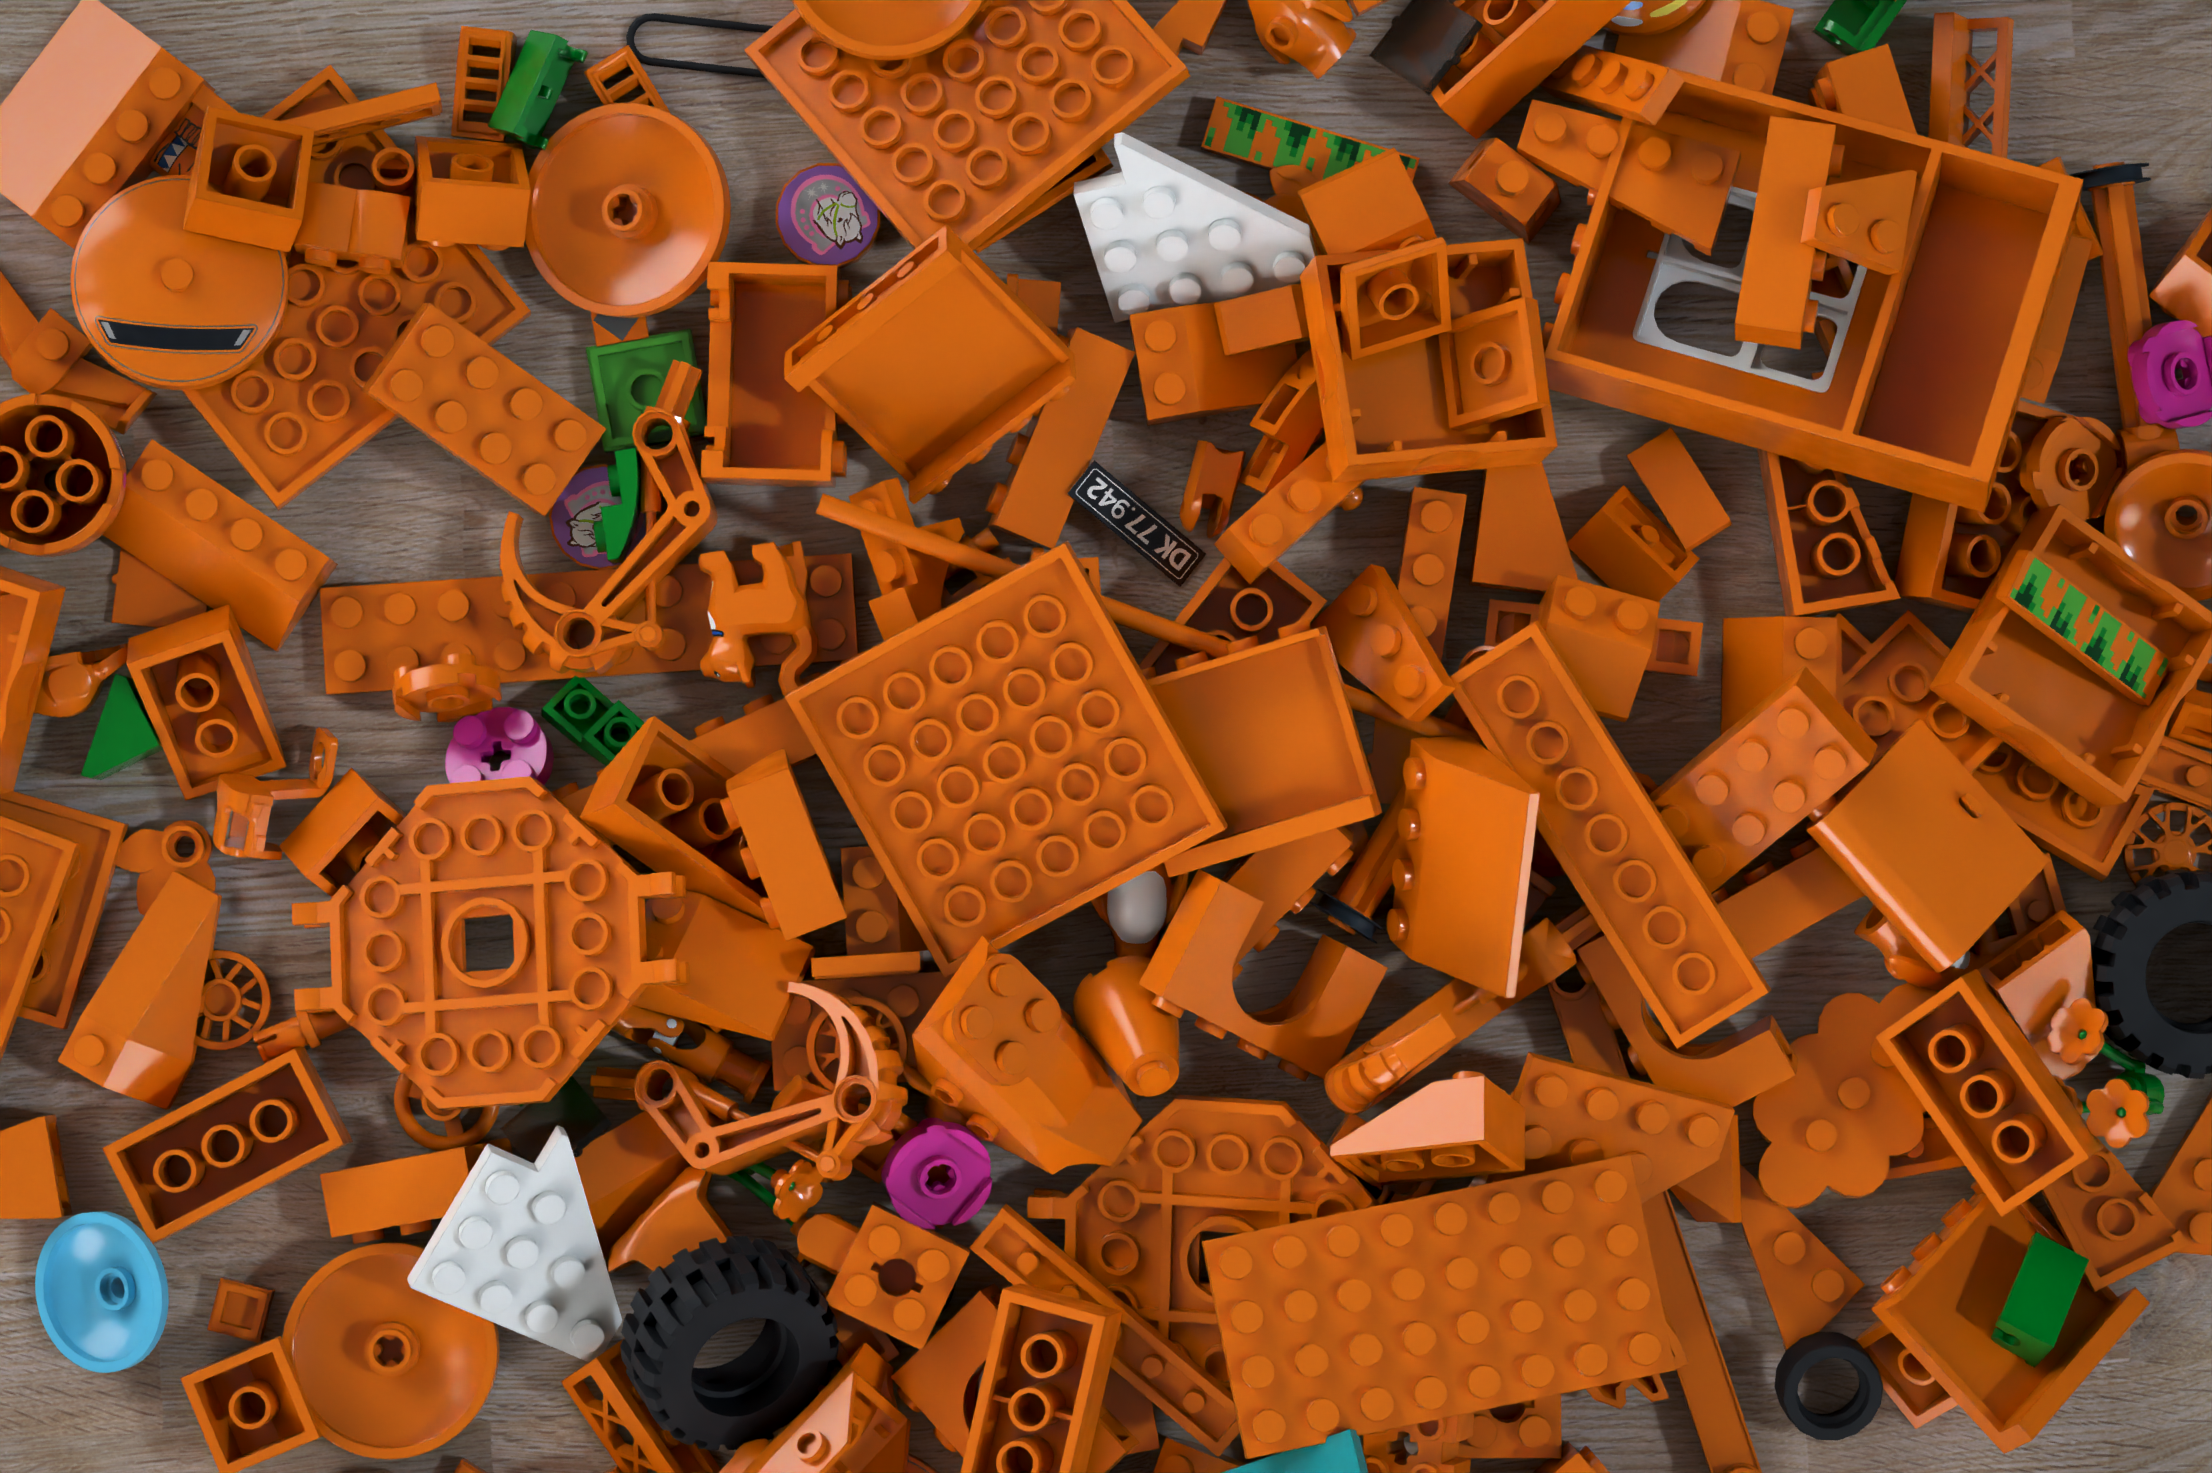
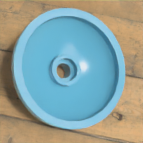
M90 1211L68 1218L56 1227L46 1240L37 1263L35 1293L42 1323L58 1350L76 1365L99 1373H110L128 1369L145 1359L155 1348L163 1333L169 1304L165 1270L156 1248L147 1235L132 1221L121 1215L108 1211Z

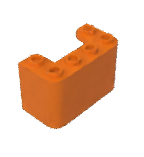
M708 262L707 289L710 290V305L714 306V308H708L710 342L707 426L704 428V437L710 442V445L706 444L705 450H702L701 478L706 484L835 488L836 477L846 478L847 446H845L844 441H838V424H848L809 386H806L798 393L784 379V356L788 349L852 299L850 281L842 280L838 265Z

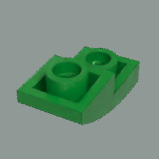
M636 448L615 451L616 464L607 466L608 480L612 497L621 496L622 504L601 507L602 520L594 521L598 553L607 552L608 561L612 564L624 562L637 529L640 514L641 455Z
M574 676L541 710V716L605 766H608L644 724L621 701L618 700L615 704L612 703L588 680Z

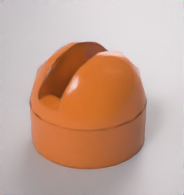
M390 147L381 150L373 158L371 166L372 177L379 189L383 192L402 194L411 187L415 179V164L407 151L401 148ZM381 176L389 177V178H400V177H404V178H402V179H384V178H382Z

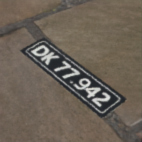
M1095 460L1067 493L1179 587L1182 586L1206 555L1205 552Z

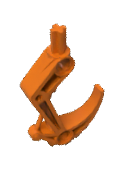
M673 359L655 407L646 406L644 413L637 418L633 425V441L641 455L640 513L646 514V535L584 609L573 608L548 599L533 586L525 573L519 551V536L524 519L517 513L508 512L500 548V570L502 571L504 581L501 584L504 603L512 608L509 612V618L514 629H523L525 632L523 636L524 645L533 655L537 656L543 652L550 655V667L558 673L564 674L569 670L581 673L597 671L601 675L608 671L617 662L621 653L640 645L648 651H655L662 647L665 642V633L656 624V585L717 524V510L708 487L701 478V469L688 429L691 423L684 419L703 372L691 364ZM661 425L670 426L673 432L670 443L661 449L649 448L647 439L651 430ZM663 494L668 507L665 513L656 522V514L662 513ZM645 597V621L640 624L621 621ZM580 624H592L595 634L591 644L583 649H573L570 644V635L573 629Z
M1586 904L1580 906L1555 925L1545 917L1523 931L1515 997L1504 998L1458 978H1453L1328 1070L1325 1074L1324 1085L1331 1103L1338 1110L1348 1115L1363 1113L1386 1098L1403 1083L1499 1013L1545 986L1575 965L1578 961L1573 951L1602 931Z
M789 982L787 992L798 997L809 998L818 1003L828 1013L838 1032L841 1057L836 1085L831 1095L752 1117L739 1110L737 1102L701 1084L697 1076L690 1070L661 1060L646 1062L640 1069L597 1067L596 1075H591L590 1086L594 1087V1098L636 1101L640 1109L648 1111L692 1167L725 1176L793 1150L815 1162L819 1174L834 1181H842L850 1175L852 1171L851 1161L866 1146L884 1143L894 1136L891 1130L900 1118L902 1107L908 1102V1089L897 1086V1076L904 1071L899 1053L894 1050H888L891 1045V1038L882 1027L876 1026L875 1019L859 1006H853L848 999L838 994L795 982ZM672 1077V1090L670 1094L663 1099V1085L668 1078ZM869 1091L871 1094L870 1106L865 1113L860 1115L858 1111L859 1100L864 1093ZM733 1119L736 1120L735 1122H731V1123H728V1124H725L724 1121H723V1120H725L726 1122H730V1121H732ZM826 1137L824 1151L821 1153L807 1146V1144Z

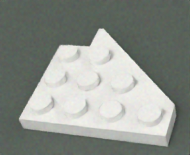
M1123 132L1114 134V147L1122 172L1074 182V198L1115 323L1129 320V315L1184 305L1219 302L1300 284V274L1314 256H1318L1308 224Z
M557 1125L534 1163L487 1143L407 1278L409 1285L416 1291L590 1362L605 1351L622 1323V1318L567 1133L563 1127Z

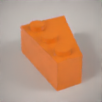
M510 1137L320 1174L331 1238L352 1234L353 1244H359L385 1238L384 1228L399 1226L401 1236L432 1230V1219L444 1217L487 1143L513 1154Z

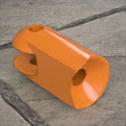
M1197 441L1179 512L1182 526L1188 533L1194 529L1201 508L1210 509L1207 523L1208 538L1219 535L1227 527L1246 452L1224 450L1215 447L1211 442Z

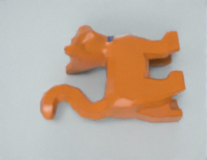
M795 541L782 546H777L775 542L752 545L754 562L763 567V581L741 586L738 584L733 564L730 563L724 550L700 554V557H698L700 570L710 574L712 582L708 617L713 640L709 651L700 659V669L703 676L715 678L722 682H742L747 688H755V660L747 644V638L759 635L788 634L794 639L796 648L782 663L778 682L784 696L801 687L803 684L800 682V675L817 656L818 640L811 625L806 601L808 572L802 542Z

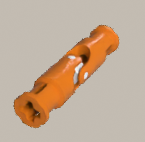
M632 1005L611 1029L636 1043L647 1045L656 1054L679 1067L690 1070L697 1077L708 1083L716 1080L742 1094L743 1102L749 1105L754 1101L772 1068L771 1061L766 1059L760 1062L735 1049L732 1040L698 1022ZM682 1032L687 1033L693 1039L697 1048H676L680 1034Z

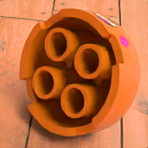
M32 393L17 396L0 403V545L22 554L37 557L67 555L90 545L101 537L114 522L125 497L127 466L123 449L116 435L108 424L95 412L65 397ZM57 472L55 483L58 491H52L48 484L50 476Z

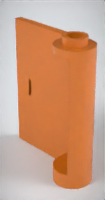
M1921 719L1914 721L1849 791L1836 798L1832 795L1807 815L1811 821L1807 824L1805 830L1936 973L1944 971L1959 960L2050 862L2047 856Z

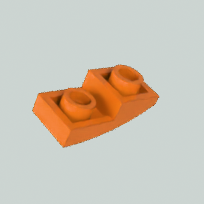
M1672 427L1626 455L1687 553L1732 525L1724 508Z

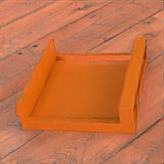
M947 224L788 349L784 356V379L798 393L806 386L814 390L908 482L909 500L913 504H916L927 494L935 495L942 491L952 479L953 474L968 463L975 464L982 460L997 440L1008 432L1015 433L1021 430L1030 421L1036 410L1049 400L1055 402L1064 397L1076 380L1075 354Z
M1309 619L1278 628L1280 639L1260 645L1258 636L1255 635L1226 644L1229 655L1209 661L1206 651L1176 659L1177 671L1157 676L1155 666L1141 670L1228 824L1224 831L1165 861L1164 865L1168 878L1373 818L1383 813L1326 626L1311 629Z
M1975 1180L1970 1186L1975 1194L1968 1202L1965 1198L1961 1199L1942 1216L1940 1220L1945 1224V1227L1938 1235L1935 1232L1930 1233L1912 1249L1910 1254L1915 1258L1908 1268L1902 1265L1882 1282L1880 1288L1885 1293L1871 1310L2005 1454L2032 1441L2150 1302L2136 1287L2120 1296H2117L2108 1286L2092 1292L2083 1275L2054 1348L2036 1367L2025 1363V1359L1996 1344L1991 1339L1994 1329L1998 1328L1995 1325L2006 1303L2031 1237L2037 1232L2068 1249L2070 1248L2066 1240L2029 1200H2026L2001 1217Z

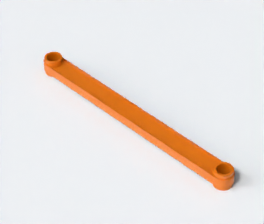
M1555 979L1546 984L1572 1063L1630 1078L1614 1030L1602 1011L1600 1002L1604 1000L1595 982L1588 985L1583 979L1579 989L1573 992L1561 990ZM1666 1190L1641 1205L1661 1301L1689 1362V1365L1677 1368L1676 1373L1709 1472L1762 1473L1676 1214Z

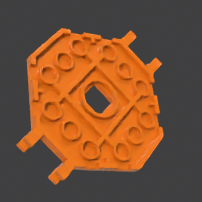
M530 776L427 785L413 801L416 805L396 828L391 827L364 859L367 863L348 885H342L329 901L291 903L292 925H304L306 929L330 927L332 987L294 989L295 1011H307L308 1014L336 1011L347 1023L353 1024L371 1042L370 1044L400 1073H404L424 1092L423 1095L438 1109L452 1110L550 1102L648 986L690 984L689 962H679V959L647 961L645 899L686 898L685 876L675 875V872L672 871L641 875L543 784ZM511 916L513 919L514 961L512 965L507 969L467 972L465 919Z
M1178 1095L1129 1140L1115 1163L1109 1167L1104 1165L1098 1167L1071 1193H1063L1056 1189L1035 1188L1034 1195L1028 1196L1027 1218L1065 1219L1064 1252L1232 1393L1210 1282L1200 1281L1202 1231L1240 1234L1381 1204L1349 1169L1330 1157V1149L1286 1101Z

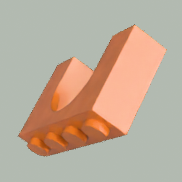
M1198 869L1139 985L1155 993L1156 996L1152 1004L1166 1012L1181 1018L1186 1009L1198 1015L1194 1023L1198 1028L1222 1040L1227 1031L1239 1036L1236 1047L1265 1061L1269 1052L1280 1057L1281 1060L1277 1067L1306 1082L1310 1073L1325 1080V1074L1341 1060L1388 967L1323 934L1298 983L1284 1000L1263 1011L1244 1012L1238 1004L1233 991V967L1237 954L1264 902Z
M1603 931L1576 949L1578 953L1576 955L1578 961L1576 967L1580 975L1588 985L1595 982L1605 999L1600 1002L1605 1018L1615 1031L1620 1028L1623 1030L1631 1046L1627 1047V1053L1634 1068L1640 1076L1648 1073L1654 1085L1726 1103L1733 1108L1796 1076L1798 1059L1772 1014L1720 1041L1709 1044L1686 1043L1676 1049L1668 1034L1660 1029L1652 1019L1644 996Z
M995 1284L980 1290L925 1343L922 1351L918 1350L891 1376L899 1386L897 1392L902 1401L913 1411H922L935 1426L933 1432L938 1441L949 1451H958L963 1458L978 1398V1387L984 1371L1002 1293ZM1103 1404L1099 1413L1086 1473H1108L1139 1444L1137 1439Z

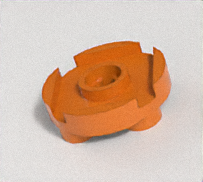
M2053 417L2040 429L2030 445L2026 463L2020 471L2021 486L2026 492L2031 494L2032 500L2039 510L2061 504L2084 521L2089 518L2096 519L2105 514L2109 497L2114 487L2124 476V468L2117 467V457L2114 451L2121 450L2118 439L2112 430L2098 419L2092 417ZM2077 457L2076 469L2080 472L2079 479H2071L2069 466L2071 461Z
M451 654L443 659V664L427 667L408 665L394 671L395 683L392 688L394 709L398 715L409 720L421 721L420 712L436 713L437 722L459 721L465 716H475L480 712L492 710V699L495 698L499 702L502 699L499 674L489 667L476 665L475 656L472 654Z

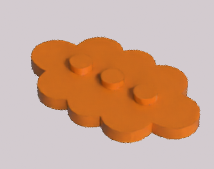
M1905 983L1892 989L1880 1003L1860 993H1845L1836 996L1824 1006L1818 1018L1817 1033L1798 1037L1790 1044L1798 1059L1796 1076L1758 1094L1753 1102L1752 1119L1756 1130L1770 1143L1758 1165V1181L1762 1192L1771 1202L1783 1208L1798 1209L1812 1204L1821 1196L1826 1188L1845 1198L1859 1199L1871 1195L1882 1186L1889 1172L1890 1158L1908 1154L1918 1146L1924 1134L1923 1114L1928 1112L1875 1036L1937 994L1936 990Z

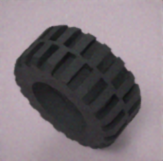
M2183 869L2167 870L2164 876L2154 877L2149 875L2136 881L2137 888L2130 893L2120 892L2111 901L2114 906L2111 913L2107 917L2100 915L2093 929L2098 930L2099 933L2095 944H2091L2096 1008L2101 1009L2108 1016L2109 1023L2105 1034L2115 1045L2127 1051L2128 1055L2156 1070L2170 1075L2174 1073L2186 1078L2204 1079L2205 1074L2212 1073V1016L2198 1023H2181L2161 1014L2148 996L2146 968L2154 947L2172 929L2187 923H2203L2212 926V872L2198 869L2196 871H2186Z
M727 1236L725 1243H720L717 1238H712L699 1242L700 1248L688 1252L684 1248L674 1254L672 1257L675 1261L664 1269L659 1265L649 1275L648 1280L650 1284L645 1290L639 1288L630 1304L634 1313H627L623 1322L621 1333L625 1339H623L620 1346L621 1357L627 1367L626 1373L654 1420L663 1430L669 1431L674 1439L684 1444L693 1445L695 1442L699 1449L719 1450L720 1445H725L727 1450H737L741 1445L749 1441L763 1438L767 1440L773 1439V1432L786 1426L816 1398L821 1385H828L834 1370L830 1361L836 1360L838 1355L839 1340L836 1337L838 1326L835 1315L804 1267L786 1249H778L775 1243L762 1238H756L751 1243L747 1236ZM766 1318L759 1337L742 1355L720 1366L693 1368L701 1348L719 1330L743 1319Z

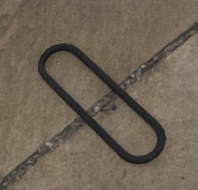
M659 13L644 14L636 18L629 26L626 35L627 45L630 46L640 63L650 66L765 78L758 69L650 58L642 55L637 50L634 36L640 25L648 21L761 33L767 32L773 26Z

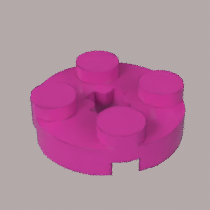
M2178 320L2155 325L2146 331L2142 339L2132 342L2128 349V361L2132 367V381L2136 397L2139 401V413L2142 419L2149 424L2158 423L2168 429H2182L2199 426L2212 417V411H2209L2212 407V337H2202L2197 330L2193 329V327L2198 325L2191 321ZM2175 368H2181L2183 379L2176 381Z
M510 707L493 708L490 711L480 712L475 716H465L456 723L453 729V739L450 741L446 752V775L450 783L530 776L545 785L553 768V747L550 739L528 712ZM500 750H503L506 754H511L510 760L502 761L500 770L494 771L493 767L488 763L492 755Z
M930 1117L924 1119L917 1127L903 1134L890 1149L881 1172L888 1197L895 1210L905 1220L924 1229H935L934 1225H944L950 1222L953 1226L966 1222L985 1204L992 1187V1178L990 1176L991 1161L981 1140L968 1128L954 1122H943L939 1118ZM948 1165L946 1172L950 1178L947 1182L942 1183L936 1180L931 1186L926 1184L929 1178L927 1172L933 1166Z

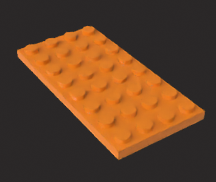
M1631 1154L1201 1241L1246 1459L1326 1443L1328 1436L1349 1429L1356 1430L1357 1435L1361 1436L1676 1370Z

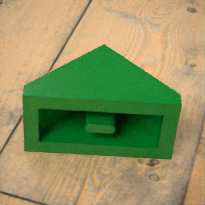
M115 674L81 772L82 776L91 779L102 780L163 750L133 678Z

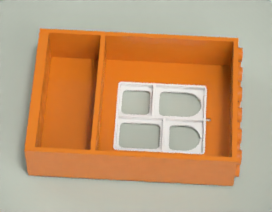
M1671 68L1685 82L1657 124L1654 126L1622 116L1618 130V145L1610 154L1599 190L1597 192L1589 188L1587 205L1591 206L1589 220L1587 224L1579 223L1577 225L1571 244L1570 254L1575 255L1571 274L1565 272L1561 274L1554 297V303L1559 305L1555 323L1546 322L1542 330L1548 388L1985 513L2078 217L2084 179ZM1770 116L1836 125V144L1845 145L1841 176L1840 178L1830 177L1829 185L1906 170L1917 172L1901 272L1885 275L1858 264L1850 292L1846 297L1839 299L1810 291L1809 299L1819 300L1817 316L1830 319L1837 325V333L1824 373L1819 379L1810 380L1766 367L1761 360L1765 344L1743 341L1740 352L1736 356L1730 357L1678 343L1666 337L1657 327L1654 318L1655 304L1661 293L1671 285L1681 282H1696L1740 294L1749 239L1741 263L1735 268H1725L1704 262L1692 256L1684 247L1681 237L1673 233L1670 236L1651 226L1650 221L1626 208L1622 211L1609 204V194L1633 124L1741 151V160L1728 204L1749 209L1753 213Z

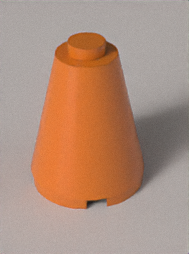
M1123 956L1106 962L1108 968L1099 972L1094 977L1090 972L1081 981L1073 999V1014L1083 1036L1132 1092L1145 1097L1157 1096L1168 1091L1176 1083L1179 1076L1180 1018L1153 1005L1152 1001L1156 994L1139 985L1151 959L1141 956Z

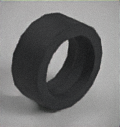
M1817 1332L1800 1338L1785 1351L1776 1368L1774 1387L1780 1406L1800 1432L1817 1440L1838 1441L1857 1434L1873 1420L1881 1405L1883 1383L1878 1367L1856 1340L1838 1332ZM1829 1358H1840L1850 1362L1856 1369L1860 1380L1859 1388L1853 1399L1843 1408L1828 1414L1813 1413L1807 1410L1801 1403L1798 1395V1384L1804 1373L1815 1363Z

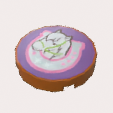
M817 163L798 171L784 185L777 200L776 227L784 247L798 261L804 264L838 265L839 269L858 262L873 247L878 236L881 211L839 163Z
M606 464L583 467L577 471L551 507L549 513L552 536L562 553L578 565L593 570L617 569L622 564H612L608 561L607 552L598 553L594 535V521L602 520L601 507L622 504L621 496L612 497L607 471L608 465ZM639 514L637 529L626 558L646 535V514Z

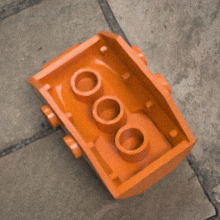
M983 935L912 1034L918 1072L932 1084L931 1092L946 1105L955 1107L967 1119L966 1126L974 1135L984 1141L992 1142L1052 1175L1071 1165L1097 1164L1109 1167L1115 1163L1143 1121L1142 1116L1131 1101L1122 1079L1096 1049L1072 1026L1074 1023L1073 1019L1060 1008L1053 994L1018 959L1010 954L1000 953Z
M864 1341L850 1360L804 1411L787 1424L771 1441L763 1438L744 1443L736 1450L733 1458L718 1473H907L911 1421L898 1409L896 1404L893 1379L891 1378L894 1367Z

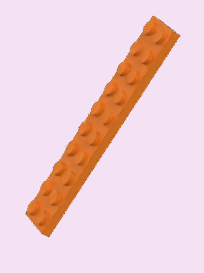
M852 553L804 556L808 572L806 601L811 625L818 638L817 656L811 664L842 662L859 653ZM754 560L730 561L733 564L739 586L763 581V567L755 563ZM699 563L676 565L656 585V624L665 633V642L662 647L655 651H648L640 645L621 653L617 662L601 675L597 671L581 673L569 670L564 674L558 673L550 667V655L543 652L536 656L528 650L523 643L524 630L514 629L509 618V612L512 608L504 603L501 584L504 582L503 576L320 588L326 695L392 691L395 683L394 671L408 665L427 667L443 664V659L446 656L456 653L474 655L476 665L489 667L499 674L500 684L570 680L574 676L579 678H600L701 671L700 659L709 651L713 640L708 617L712 589L711 575L701 571ZM617 569L526 575L539 593L548 599L573 608L584 609ZM645 597L621 621L633 624H640L645 621ZM580 624L573 629L570 635V644L573 649H583L591 644L595 634L592 624ZM788 634L759 635L748 637L746 640L754 657L755 667L781 666L796 648L794 639Z

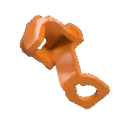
M317 727L309 763L310 778L259 781L253 775L220 774L216 790L217 812L213 831L215 846L222 853L230 856L281 860L283 851L275 843L266 842V832L273 800L318 798L323 796L332 782L338 739L327 728ZM325 749V758L322 768V754L323 750ZM232 811L229 839H226L229 817Z

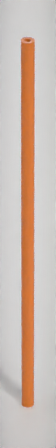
M824 493L816 510L818 515L994 579H998L1021 566ZM1098 594L1114 623L1196 653L1206 651L1207 657L1213 659L1229 655L1226 644L1232 642ZM1344 684L1352 710L1429 738L1471 735L1479 743L1481 741L1476 731L1432 715H1428L1421 723L1409 721L1379 696Z

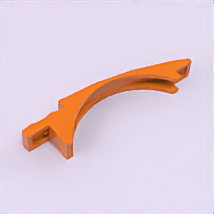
M898 477L881 481L848 496L850 503L915 526ZM959 517L918 527L959 542L964 534ZM860 530L882 596L869 601V605L884 641L942 609L943 586L949 562Z

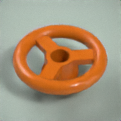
M400 1073L396 1082L394 1107L397 1119L407 1135L425 1148L442 1151L474 1145L485 1137L497 1119L500 1106L483 1107L477 1122L464 1132L460 1117L463 1109H438L404 1073ZM410 1097L421 1100L422 1107L429 1117L437 1121H444L447 1136L431 1133L417 1122L411 1110Z

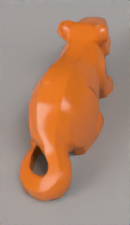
M128 643L89 652L78 651L49 656L33 714L67 718L87 711L99 697L104 681L126 663Z

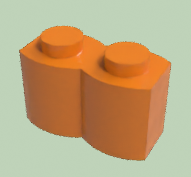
M308 182L303 221L294 241L296 252L305 254V262L319 266L334 267L337 264V259L356 261L358 262L359 270L373 274H390L391 267L403 268L413 208L411 197L382 191L357 190L327 183Z

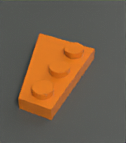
M1370 564L1310 624L1311 629L1326 626L1337 663L1409 721L1421 723L1456 689L1386 569L1382 566Z

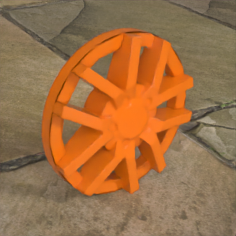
M214 950L212 954L213 960H209L215 979L208 983L204 981L202 994L205 995L203 1012L199 1013V1017L205 1016L201 1036L196 1033L194 1043L207 1049L228 1050L246 1044L253 1039V1032L262 1030L271 1011V990L264 972L246 955L228 950ZM226 958L238 963L225 977L218 959ZM246 966L255 977L240 988L234 982V979ZM258 983L262 993V1004L245 997ZM243 1005L260 1011L255 1024L239 1015ZM232 1020L249 1031L239 1038L231 1040ZM213 1021L223 1022L222 1042L209 1040Z

